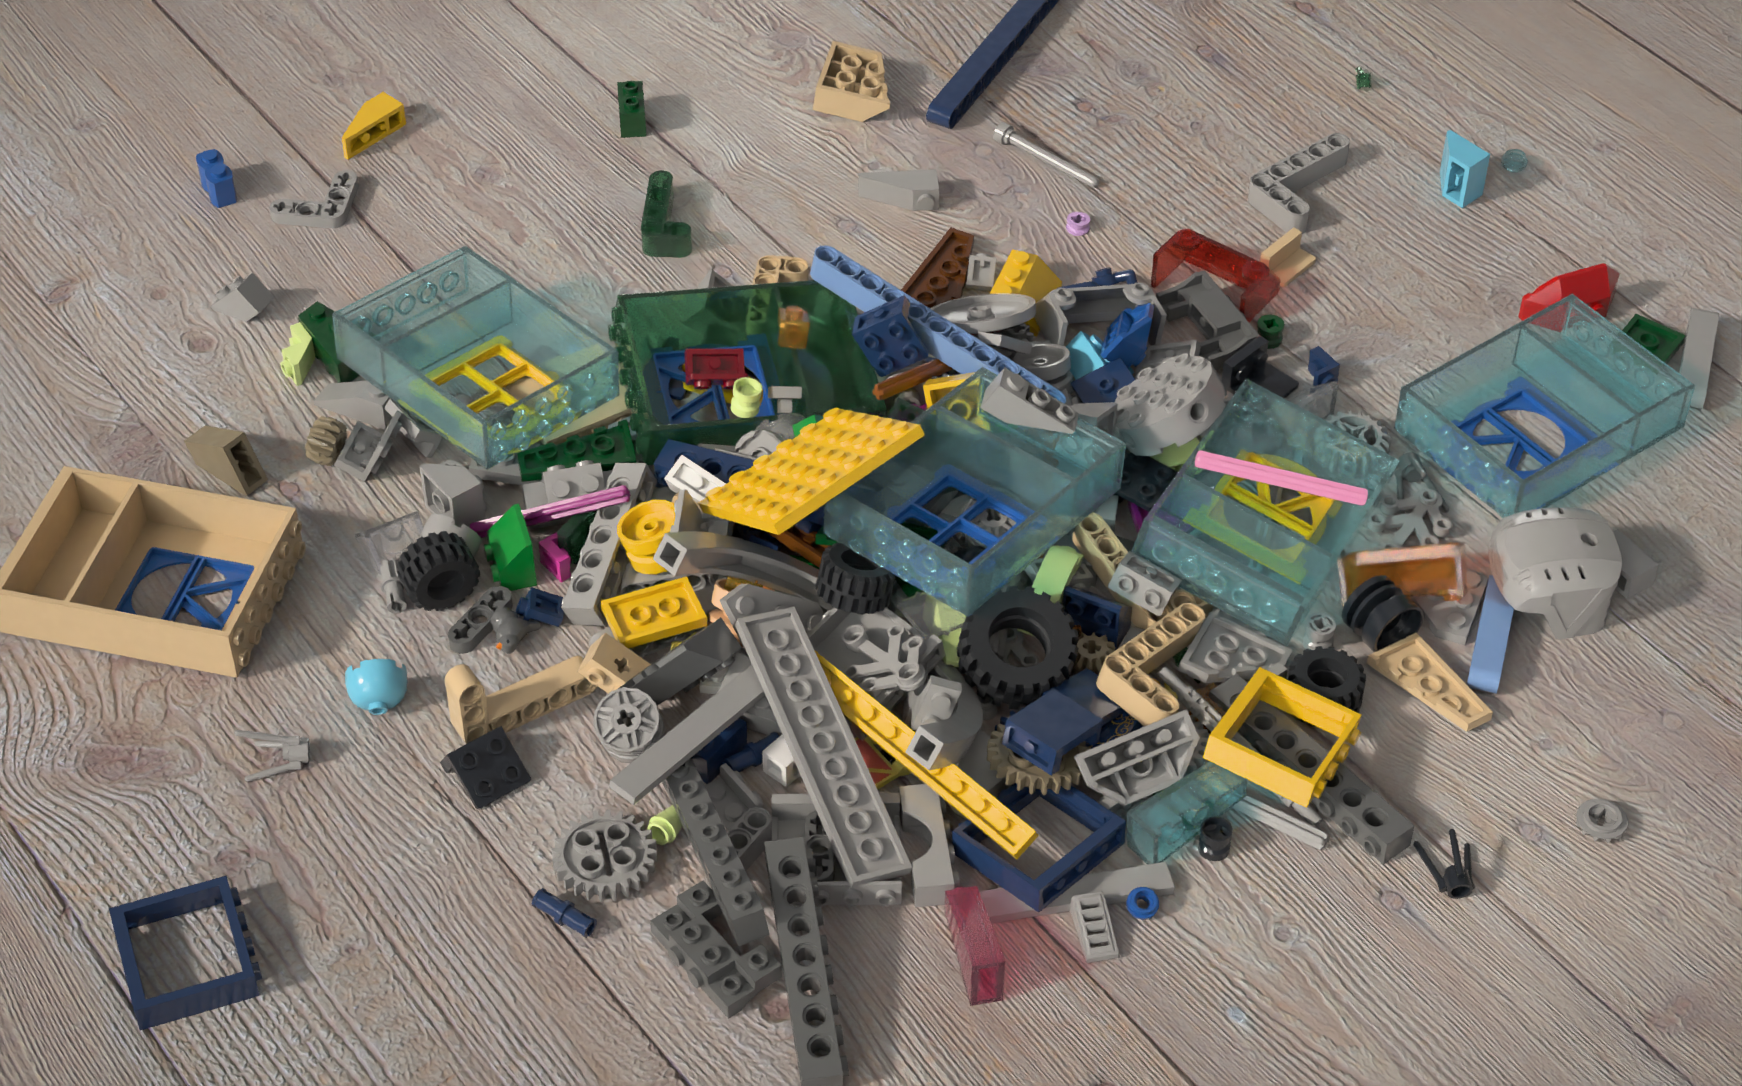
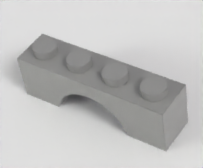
M926 784L899 786L902 831L919 836L930 847L922 857L911 862V886L915 908L954 904V891L960 890L958 871H952L951 865L955 864V852L953 845L947 844V839L951 838L949 820H943L942 814H946L945 800Z

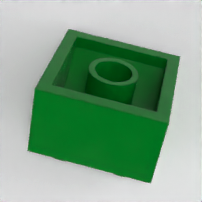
M514 504L487 531L488 544L483 545L487 562H493V565H490L493 582L499 581L500 586L506 587L510 591L537 586L532 542L520 505Z

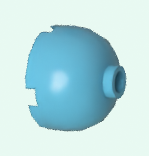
M390 659L364 660L360 662V668L352 670V665L349 666L345 671V684L348 696L353 704L369 711L370 714H385L389 709L398 705L405 696L408 684L406 666L402 664L401 668L396 667V661Z

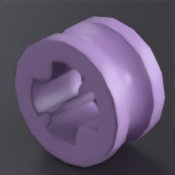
M1083 212L1070 213L1067 216V232L1074 236L1087 234L1090 229L1089 215Z

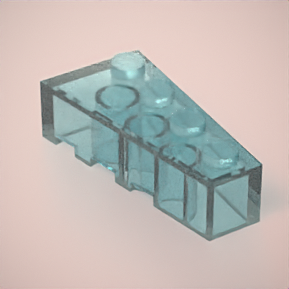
M1210 761L1204 763L1197 770L1127 812V846L1147 865L1164 862L1200 833L1201 824L1205 819L1213 816H1222L1246 797L1247 779Z

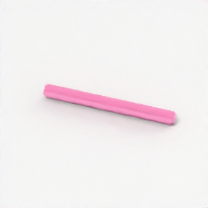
M1199 450L1195 457V466L1209 471L1359 506H1364L1368 499V490L1357 486Z

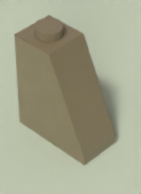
M205 425L184 440L197 466L243 495L248 496L268 480L248 438L242 431Z

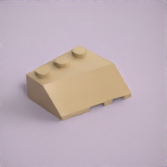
M832 41L816 86L813 110L863 122L890 109V101L887 97V83H885L884 79L885 71L882 53Z

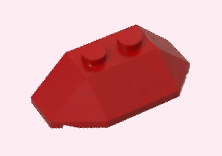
M1601 263L1555 276L1539 286L1532 294L1529 292L1522 297L1518 317L1522 321L1555 330H1562L1605 318L1614 298L1620 273L1606 263Z

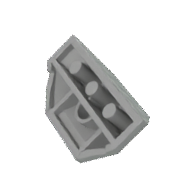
M1186 709L1075 755L1074 758L1088 787L1126 806L1180 783L1200 737Z

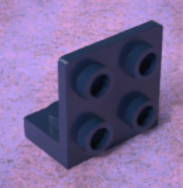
M905 295L855 317L852 336L879 377H884L929 356V351L908 320L910 303Z

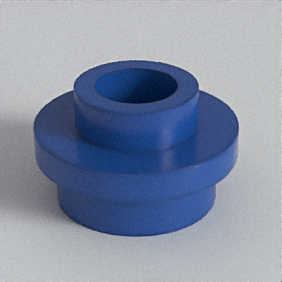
M1138 887L1129 893L1126 906L1133 917L1146 920L1152 918L1157 913L1159 898L1150 888ZM1137 901H1146L1148 907L1146 909L1140 908L1137 905Z

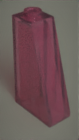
M958 887L945 891L944 912L970 1006L1003 1001L1005 958L978 887Z

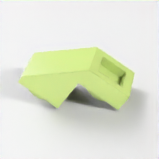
M300 322L290 326L292 335L289 338L290 346L282 349L283 362L280 363L284 375L287 378L291 377L297 386L303 383L315 360L312 337Z

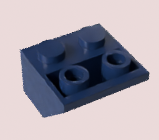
M1065 587L1063 594V606L1065 609L1063 614L1071 615L1075 622L1072 629L1077 630L1078 638L1082 632L1087 636H1091L1093 632H1095L1097 637L1106 635L1108 642H1114L1115 650H1117L1131 626L1132 607L1078 587Z

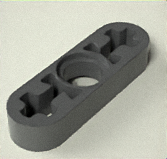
M495 586L488 589L450 628L448 639L450 649L453 652L459 654L471 652L493 630L491 618L494 613L504 607L512 609V595L508 588ZM478 616L488 618L484 623L473 622V619Z
M814 811L805 819V849L823 846L828 848V850L823 854L813 853L814 868H809L810 877H816L817 882L834 881L835 852L824 827L822 828L823 834H817L818 825H822L817 811ZM816 866H822V876H817Z

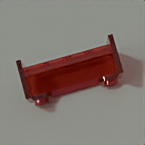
M1191 229L1177 231L1153 254L1152 288H1156L1183 261H1186L1246 289L1241 295L1239 311L1245 315L1248 322L1280 290L1281 280L1279 276L1266 264Z

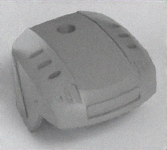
M1555 507L1524 510L1504 517L1493 530L1489 543V561L1493 577L1501 594L1515 610L1544 614L1555 639H1567L1574 636L1593 634L1603 629L1622 568V556L1615 535L1608 521L1591 510ZM1562 571H1565L1566 579L1564 578ZM1545 573H1548V574H1549L1551 580L1547 579V576H1546Z

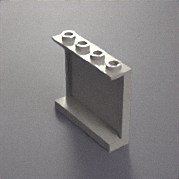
M887 607L881 612L876 611L874 614H856L837 608L829 609L823 615L822 620L812 630L806 632L814 650L842 673L847 666L852 664L863 665L876 662L863 652L855 653L848 650L842 641L841 635L843 631L855 624L863 626L869 641L886 653H888L889 646L887 632L894 624L904 625L909 635L908 639L913 636H921L927 645V650L920 656L919 665L924 667L927 674L946 656L941 639L934 634L927 638ZM907 640L904 643H902L900 655L901 663L907 662ZM890 671L865 676L863 680H865L868 677H876L878 679L895 674ZM863 680L859 684H857L860 688ZM898 686L882 689L881 693L874 697V699L891 712L906 697L908 691H903ZM845 718L852 734L863 741L867 735Z
M879 793L900 838V793ZM772 794V841L804 837L805 843V819L810 813L816 811L809 794ZM818 825L817 834H823V825ZM818 846L812 849V853L823 854L828 848ZM835 855L834 881L817 882L819 896L814 897L815 906L821 905V907L826 905H901V876L884 881H870L858 885L857 888L850 889V884L846 880ZM816 866L817 876H822V866ZM789 873V874H787L786 876H787V877H796V876H798V874H796V873ZM793 902L790 905L801 906L803 903Z

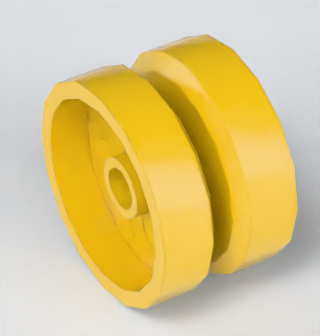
M667 500L642 502L628 510L621 517L617 525V535L635 571L654 575L667 572L665 568L653 560V557L665 533H670V528L674 525V503Z

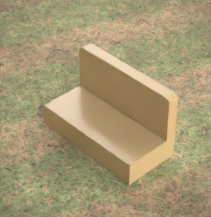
M1293 227L1261 253L1259 274L1282 287H1286L1315 263L1316 257L1300 249L1302 232Z

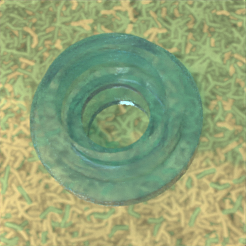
M1519 149L1506 151L1501 160L1502 166L1510 172L1522 171L1527 167L1528 163L1526 154Z

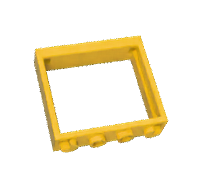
M1259 667L1209 735L1203 758L1307 808L1314 797L1318 799L1321 797L1327 784L1325 780L1331 781L1339 766L1337 762L1343 763L1351 748L1349 744L1356 745L1361 735L1360 730L1357 728L1362 714ZM1260 700L1339 737L1312 778L1231 740Z

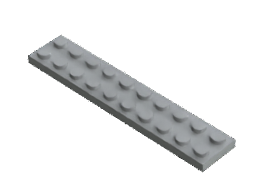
M795 606L738 618L735 627L846 880L850 884V889L857 888L858 885L870 881H884L910 874L912 865Z

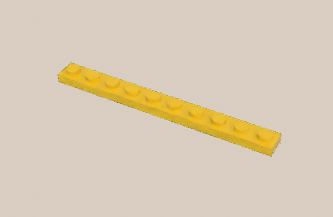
M815 651L845 718L1015 859H1018L1039 836L1033 828L956 765L953 764L929 771L905 753L915 732Z

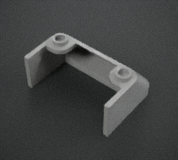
M1138 282L1125 285L1058 288L1052 290L1036 303L1037 312L1034 319L1046 341L1050 340L1051 344L1064 346L1069 323L1115 320L1126 308L1133 310L1138 305L1151 303L1154 305V312L1148 342L1150 346L1160 345L1167 314L1152 289L1148 285Z

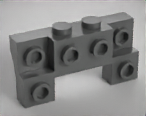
M1205 270L1193 273L1175 287L1156 293L1158 301L1167 314L1166 320L1168 322L1188 316L1207 340L1199 342L1201 346L1199 356L1210 361L1215 370L1223 368L1224 361L1260 336L1246 320L1245 315L1235 307L1230 297L1224 294Z
M703 880L677 896V905L650 920L651 933L666 948L672 962L676 966L681 965L687 972L693 986L696 988L700 987L729 1019L740 1012L760 991L782 978V965L763 944L758 945L741 957L709 923V921L723 912L712 889Z

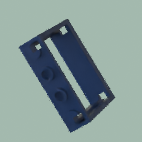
M1014 783L1008 789L1002 790L996 797L998 801L1016 815L1040 796L1094 832L1035 880L980 844L988 835L968 819L965 822L959 823V826L952 831V845L955 856L1039 913L1125 843L1126 821L1072 785L1070 790L1060 786L1059 794H1056L1052 789H1047V794L1043 795L1040 789H1036L1033 794H1030L1029 787H1024L1018 791L1017 783Z
M227 876L109 908L140 1031L260 996L256 981L262 979L258 962L251 963L250 957L256 956L251 936L246 938L243 936V932L248 931L244 912L237 913L235 907L241 906L237 887L230 888ZM223 903L242 972L146 999L129 929Z

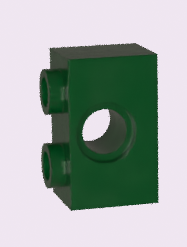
M643 81L617 82L621 138L647 137Z

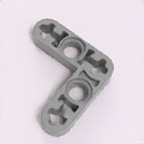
M351 170L337 172L333 177L324 202L293 199L273 201L269 206L272 221L286 225L322 228L341 227L347 220L358 190L356 173ZM339 197H344V198H345V199H343V200H334V199L339 198ZM306 212H314L313 214H310V215H302L303 213H306Z

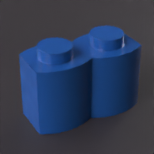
M216 149L206 150L197 154L196 161L201 185L209 193L211 203L217 208L236 203L237 196L232 171L224 164L222 154Z

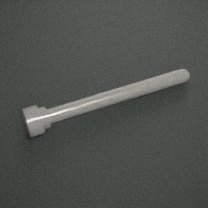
M1001 122L996 127L993 134L995 141L1003 145L1013 144L1090 187L1095 188L1099 185V180L1096 177L1018 136L1013 126Z

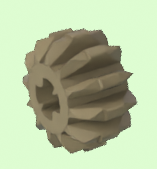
M321 416L317 419L313 427L310 428V433L307 437L305 445L306 457L317 464L332 466L345 445V440L348 436L346 425L332 417Z
M1082 632L1076 645L1079 648L1078 655L1071 672L1075 675L1087 668L1099 675L1106 657L1115 651L1114 642H1108L1106 635L1097 637L1095 632H1093L1091 636H1087Z

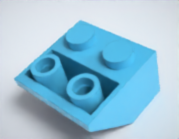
M1452 130L1446 133L1440 167L1442 196L1459 207L1464 208L1483 195L1490 154Z
M1080 331L1066 346L1070 351V372L1076 380L1110 363L1100 355L1103 341L1095 334L1089 336ZM1129 367V371L1131 372V374H1133V369Z

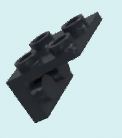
M1259 336L1224 361L1222 382L1227 391L1236 397H1239L1240 394H1243L1244 400L1254 397V403L1258 404L1263 401V408L1267 409L1274 407L1298 389L1299 382L1266 362L1269 341Z
M1131 452L1102 482L1101 493L1118 495V503L1126 499L1144 510L1152 512L1181 481L1182 474L1150 456L1135 455Z
M502 726L448 753L440 762L445 773L454 769L476 809L483 808L531 781L530 775Z

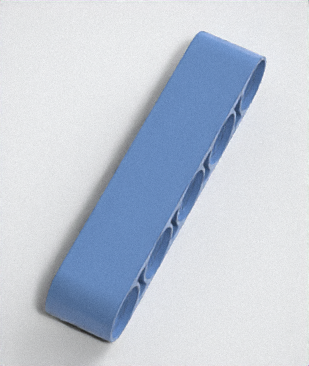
M1489 575L1467 685L1472 689L1497 694L1514 608L1501 594L1493 575Z

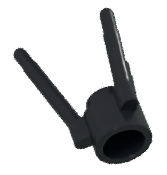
M1454 829L1449 830L1455 865L1445 869L1443 878L1418 841H1414L1413 845L1436 880L1439 892L1447 891L1448 896L1453 899L1464 898L1472 893L1475 887L1472 880L1470 844H1464L1463 867Z

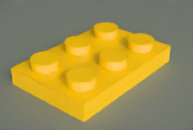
M687 576L601 601V609L615 639L628 649L708 626L707 616Z

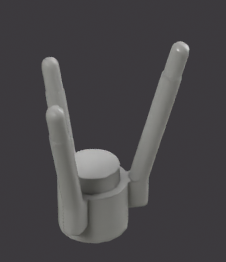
M236 730L234 732L236 736L259 739L254 742V745L257 747L283 748V760H289L288 764L246 776L244 778L246 782L288 770H301V763H309V738H300V736L288 737Z

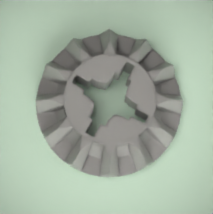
M1590 799L1582 803L1576 813V826L1582 828L1583 835L1589 834L1593 836L1594 842L1599 838L1604 839L1607 843L1612 838L1620 840L1622 834L1627 830L1628 817L1625 811L1612 801ZM1605 815L1604 825L1599 826L1597 824L1599 818Z

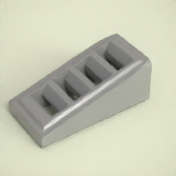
M1098 891L1072 896L1070 911L1086 963L1119 958L1103 892ZM1099 918L1097 921L1085 922L1086 920ZM1103 931V933L1088 935V933ZM1107 942L1106 946L1094 948L1090 946L1091 944Z

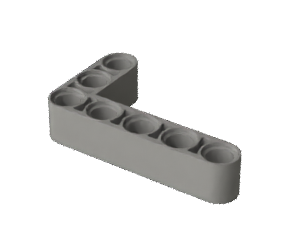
M1341 133L1330 134L1255 173L1250 178L1249 204L1284 231L1288 232L1294 227L1303 234L1307 230L1310 207L1307 202L1294 192L1346 165L1350 144L1349 138Z

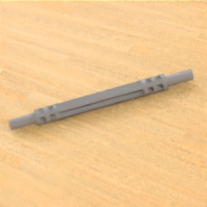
M1164 667L1158 673V676L1178 695L1177 699L1212 732L1222 719V716L1191 686L1187 687L1172 671ZM1238 731L1231 739L1259 753ZM1273 792L1288 808L1293 807L1310 825L1315 827L1323 820L1309 805L1306 808Z

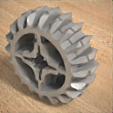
M1350 410L1347 414H1343L1338 411L1336 416L1329 414L1326 420H1321L1314 433L1313 441L1316 459L1322 461L1323 467L1330 466L1331 472L1338 470L1342 476L1345 473H1350L1353 477L1357 473L1366 476L1368 472L1375 473L1378 468L1383 467L1387 457H1389L1391 445L1387 428L1382 427L1380 420L1374 421L1372 415L1365 417L1362 415V412L1353 414Z

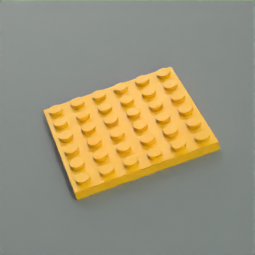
M833 408L824 413L823 419L816 424L812 423L803 427L800 430V434L794 439H787L776 446L777 450L770 455H763L754 460L753 466L746 471H739L729 478L730 482L724 486L709 490L705 494L706 498L698 502L705 514L780 535L922 438L925 434L920 424Z

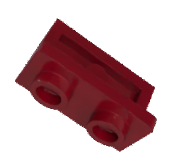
M686 349V385H694V389L699 390L710 389L712 385H723V389H733L734 382L737 379L748 377L744 370V349Z

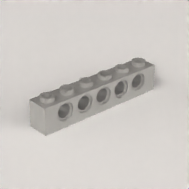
M615 463L612 473L607 479L606 489L626 485L631 494L630 501L598 509L594 521L590 525L587 540L581 549L578 564L572 573L569 588L562 600L561 608L573 625L605 626L606 618L601 609V601L616 596L628 563L626 550L617 535V525L621 517L628 510L642 502L650 501L657 483L655 476L646 463Z

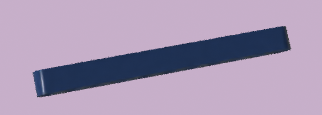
M1018 0L930 103L926 114L927 122L948 129L954 128L1060 0Z

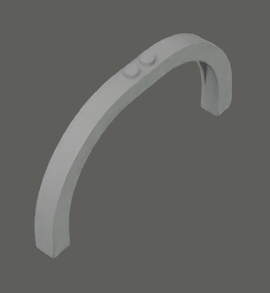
M698 531L665 533L653 557L655 562L674 576L702 573L726 575L751 581L784 594L818 602L824 614L829 609L834 608L831 604L823 601V598L817 594L815 584L818 569L774 549L740 538ZM943 659L927 674L924 683H928L931 675L962 683L961 694L951 717L939 722L919 725L905 753L929 771L947 767L962 760L983 722V710L976 693L966 683L961 673L953 665H946Z

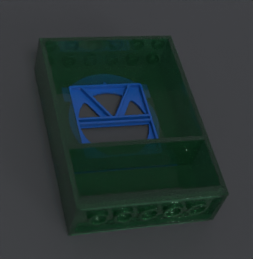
M815 280L617 295L616 306L611 308L613 324L608 326V335L610 342L614 341L615 343L614 360L616 364H620L619 380L620 385L626 388L625 405L627 409H631L630 425L631 430L637 433L636 450L638 455L642 454L643 461L647 465H654L668 439L695 446L700 443L736 446L743 435L754 430L772 431L777 433L784 441L794 439L795 435L792 425L814 414L823 416L824 413L833 408L885 418L887 409L884 400H877L876 396L872 393L875 384L879 383L875 369L852 336L855 317L858 316L856 306ZM744 349V366L756 375L763 389V400L760 404L759 413L752 418L730 419L721 385H712V388L706 389L708 391L678 409L669 394V381L671 378L686 382V372L678 369L685 364V350ZM768 387H802V398L792 399V413H777L778 399L768 398ZM714 402L718 420L700 422L690 417L695 412Z

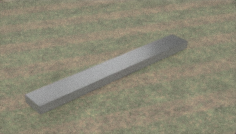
M751 664L610 780L609 788L635 805L766 696L753 665Z

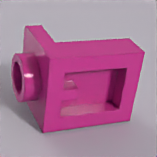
M560 530L547 536L538 544L541 564L562 583L571 577V558L568 554L566 533Z

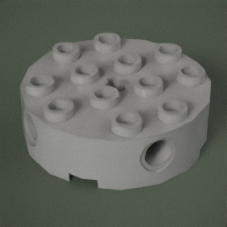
M1187 353L1181 354L1174 360L1167 361L1153 369L1148 367L1141 370L1137 374L1136 380L1122 387L1117 392L1118 397L1114 402L1118 403L1115 430L1125 447L1133 454L1140 456L1161 454L1164 447L1174 443L1179 447L1190 442L1208 429L1224 410L1226 404L1223 399L1227 396V389L1210 361L1202 356H1189Z

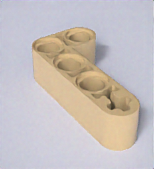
M766 255L758 260L745 314L747 336L765 335L766 339H768L773 327L780 292L797 294L808 289V263L806 260L798 257Z

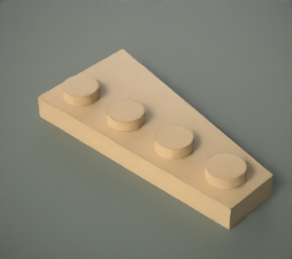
M1414 633L1368 655L1367 664L1464 731H1470L1491 720L1493 711L1418 633Z

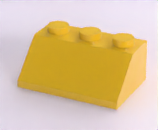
M1012 249L989 294H1022L1035 299V303H1037L1052 290L1062 287V281L1038 255ZM1033 317L1024 323L1026 326H1030V332L1034 333L1033 336L1037 337L1040 328Z

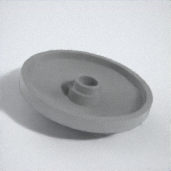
M1013 293L968 296L950 300L930 308L969 334L975 335V337H978V332L994 333L1020 325L1032 319L1037 312L1035 299L1027 295Z

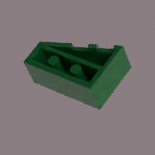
M317 301L298 315L299 322L312 337L315 357L323 362L326 371L335 377L337 383L352 382L380 360L376 334Z

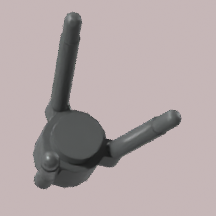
M1409 452L1399 457L1397 461L1399 469L1394 472L1397 479L1398 500L1404 499V479L1409 482H1417L1422 478L1429 489L1439 493L1427 475L1418 454ZM1442 497L1441 507L1444 511L1447 512L1449 511V507L1446 504L1444 498Z

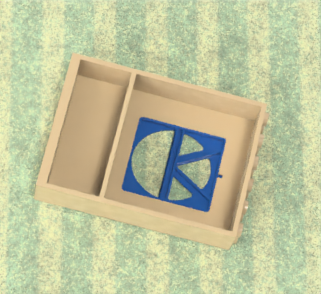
M64 466L0 570V632L238 678L243 666L246 667L249 663L250 653L254 645H257L261 639L263 627L266 623L270 622L276 602L282 599L287 581L293 578L298 560L302 559L305 554L306 544L302 541V523L298 520L297 510L288 506ZM191 564L161 619L135 613L132 607V595L142 579L150 573L167 566ZM205 566L220 572L226 577V580L194 586ZM232 589V598L229 606L217 618L213 617L190 598L192 596ZM183 607L202 625L194 626L174 621Z

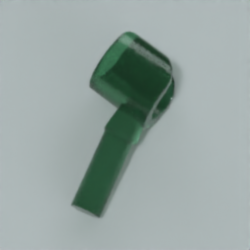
M1358 66L1356 68L1357 89H1361V87L1371 88V73H1364L1362 67Z

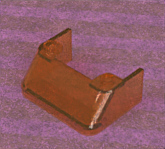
M1465 542L1354 551L1345 553L1337 558L1342 607L1358 586L1366 580L1379 575L1389 577L1396 586L1402 589L1403 595L1408 597L1437 595L1443 596L1444 601L1461 600L1467 594Z

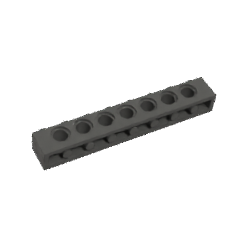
M1238 674L1234 675L1210 691L1208 703L1223 717L1247 685V682ZM1261 700L1238 730L1261 755L1309 778L1313 777L1329 753L1278 708ZM1337 762L1339 766L1331 781L1325 780L1327 784L1319 799L1314 797L1311 802L1318 807L1324 816L1334 821L1347 836H1351L1370 856H1374L1382 864H1385L1411 845L1414 825L1341 762Z
M690 758L663 780L662 783L739 947L770 935L764 908L692 758Z
M804 837L764 842L765 860L801 1086H843V1077L849 1076L846 1055L840 1056L838 1046L844 1045L841 1025H835L833 1015H839L836 994L830 995L828 985L834 984L831 964L825 965L823 955H829L827 937L826 935H820L818 927L824 925L821 905L815 906L814 897L819 896L817 878L810 877L809 868H814L812 849H805ZM789 873L798 874L796 877H787L786 875ZM793 902L803 903L801 906H792L790 904ZM797 931L808 932V934L803 936L796 935L795 933ZM803 960H810L813 962L810 965L800 964V962ZM807 990H816L818 993L815 995H806L804 992ZM812 1020H820L824 1022L819 1026H813L809 1024V1022ZM819 1050H824L829 1054L823 1057H818L813 1053Z

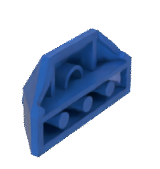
M1147 303L1138 305L1133 310L1131 308L1124 309L1106 328L1100 355L1109 362L1121 358L1127 368L1131 365L1138 366L1146 357L1145 351L1147 350L1146 346L1153 318L1154 305Z

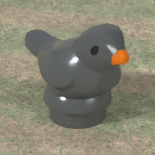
M509 607L499 609L491 618V624L496 632V640L498 642L496 648L506 654H512L527 633L541 628L539 621L523 620Z

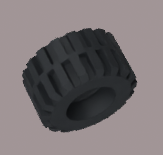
M441 531L439 534L433 532L429 533L427 537L423 538L422 536L418 538L417 542L407 546L408 550L402 552L401 560L397 563L398 576L412 603H415L416 607L424 608L425 611L433 609L442 611L446 607H454V604L463 602L467 595H471L474 591L473 587L479 583L480 570L465 540L453 532L450 534L447 531Z
M857 542L835 543L823 551L815 589L818 596L823 598V601L845 612L856 614L881 612L890 603L898 571L897 564L880 549Z
M1322 646L1315 647V650L1308 648L1303 650V655L1297 654L1294 657V661H1291L1289 665L1287 680L1357 713L1360 711L1366 674L1363 673L1364 668L1362 664H1357L1358 659L1354 656H1348V652L1342 649L1337 651L1335 647L1329 646L1328 649H1323Z

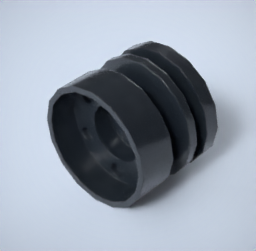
M1379 575L1366 580L1353 591L1343 606L1341 617L1343 622L1352 628L1355 634L1361 636L1364 643L1373 652H1376L1414 633H1418L1423 624L1424 613L1410 597L1403 595L1402 589L1396 586L1389 577Z

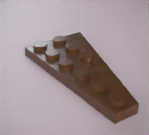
M950 227L901 291L928 308L962 298L968 272L969 257L972 255L974 246V235Z

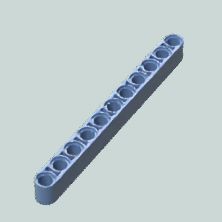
M826 245L815 249L810 275L816 282L863 312L872 310L905 295L910 303L908 320L929 351V354L960 374L984 370L988 387L1005 367L1013 373L1019 374L1023 379L1039 389L1045 390L1049 395L1062 403H1066V397L1061 391L840 251Z

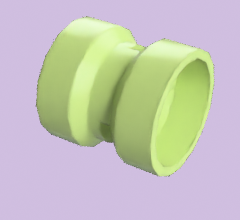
M744 377L734 382V396L732 397L730 408L736 416L752 418L759 413L762 385L758 380Z

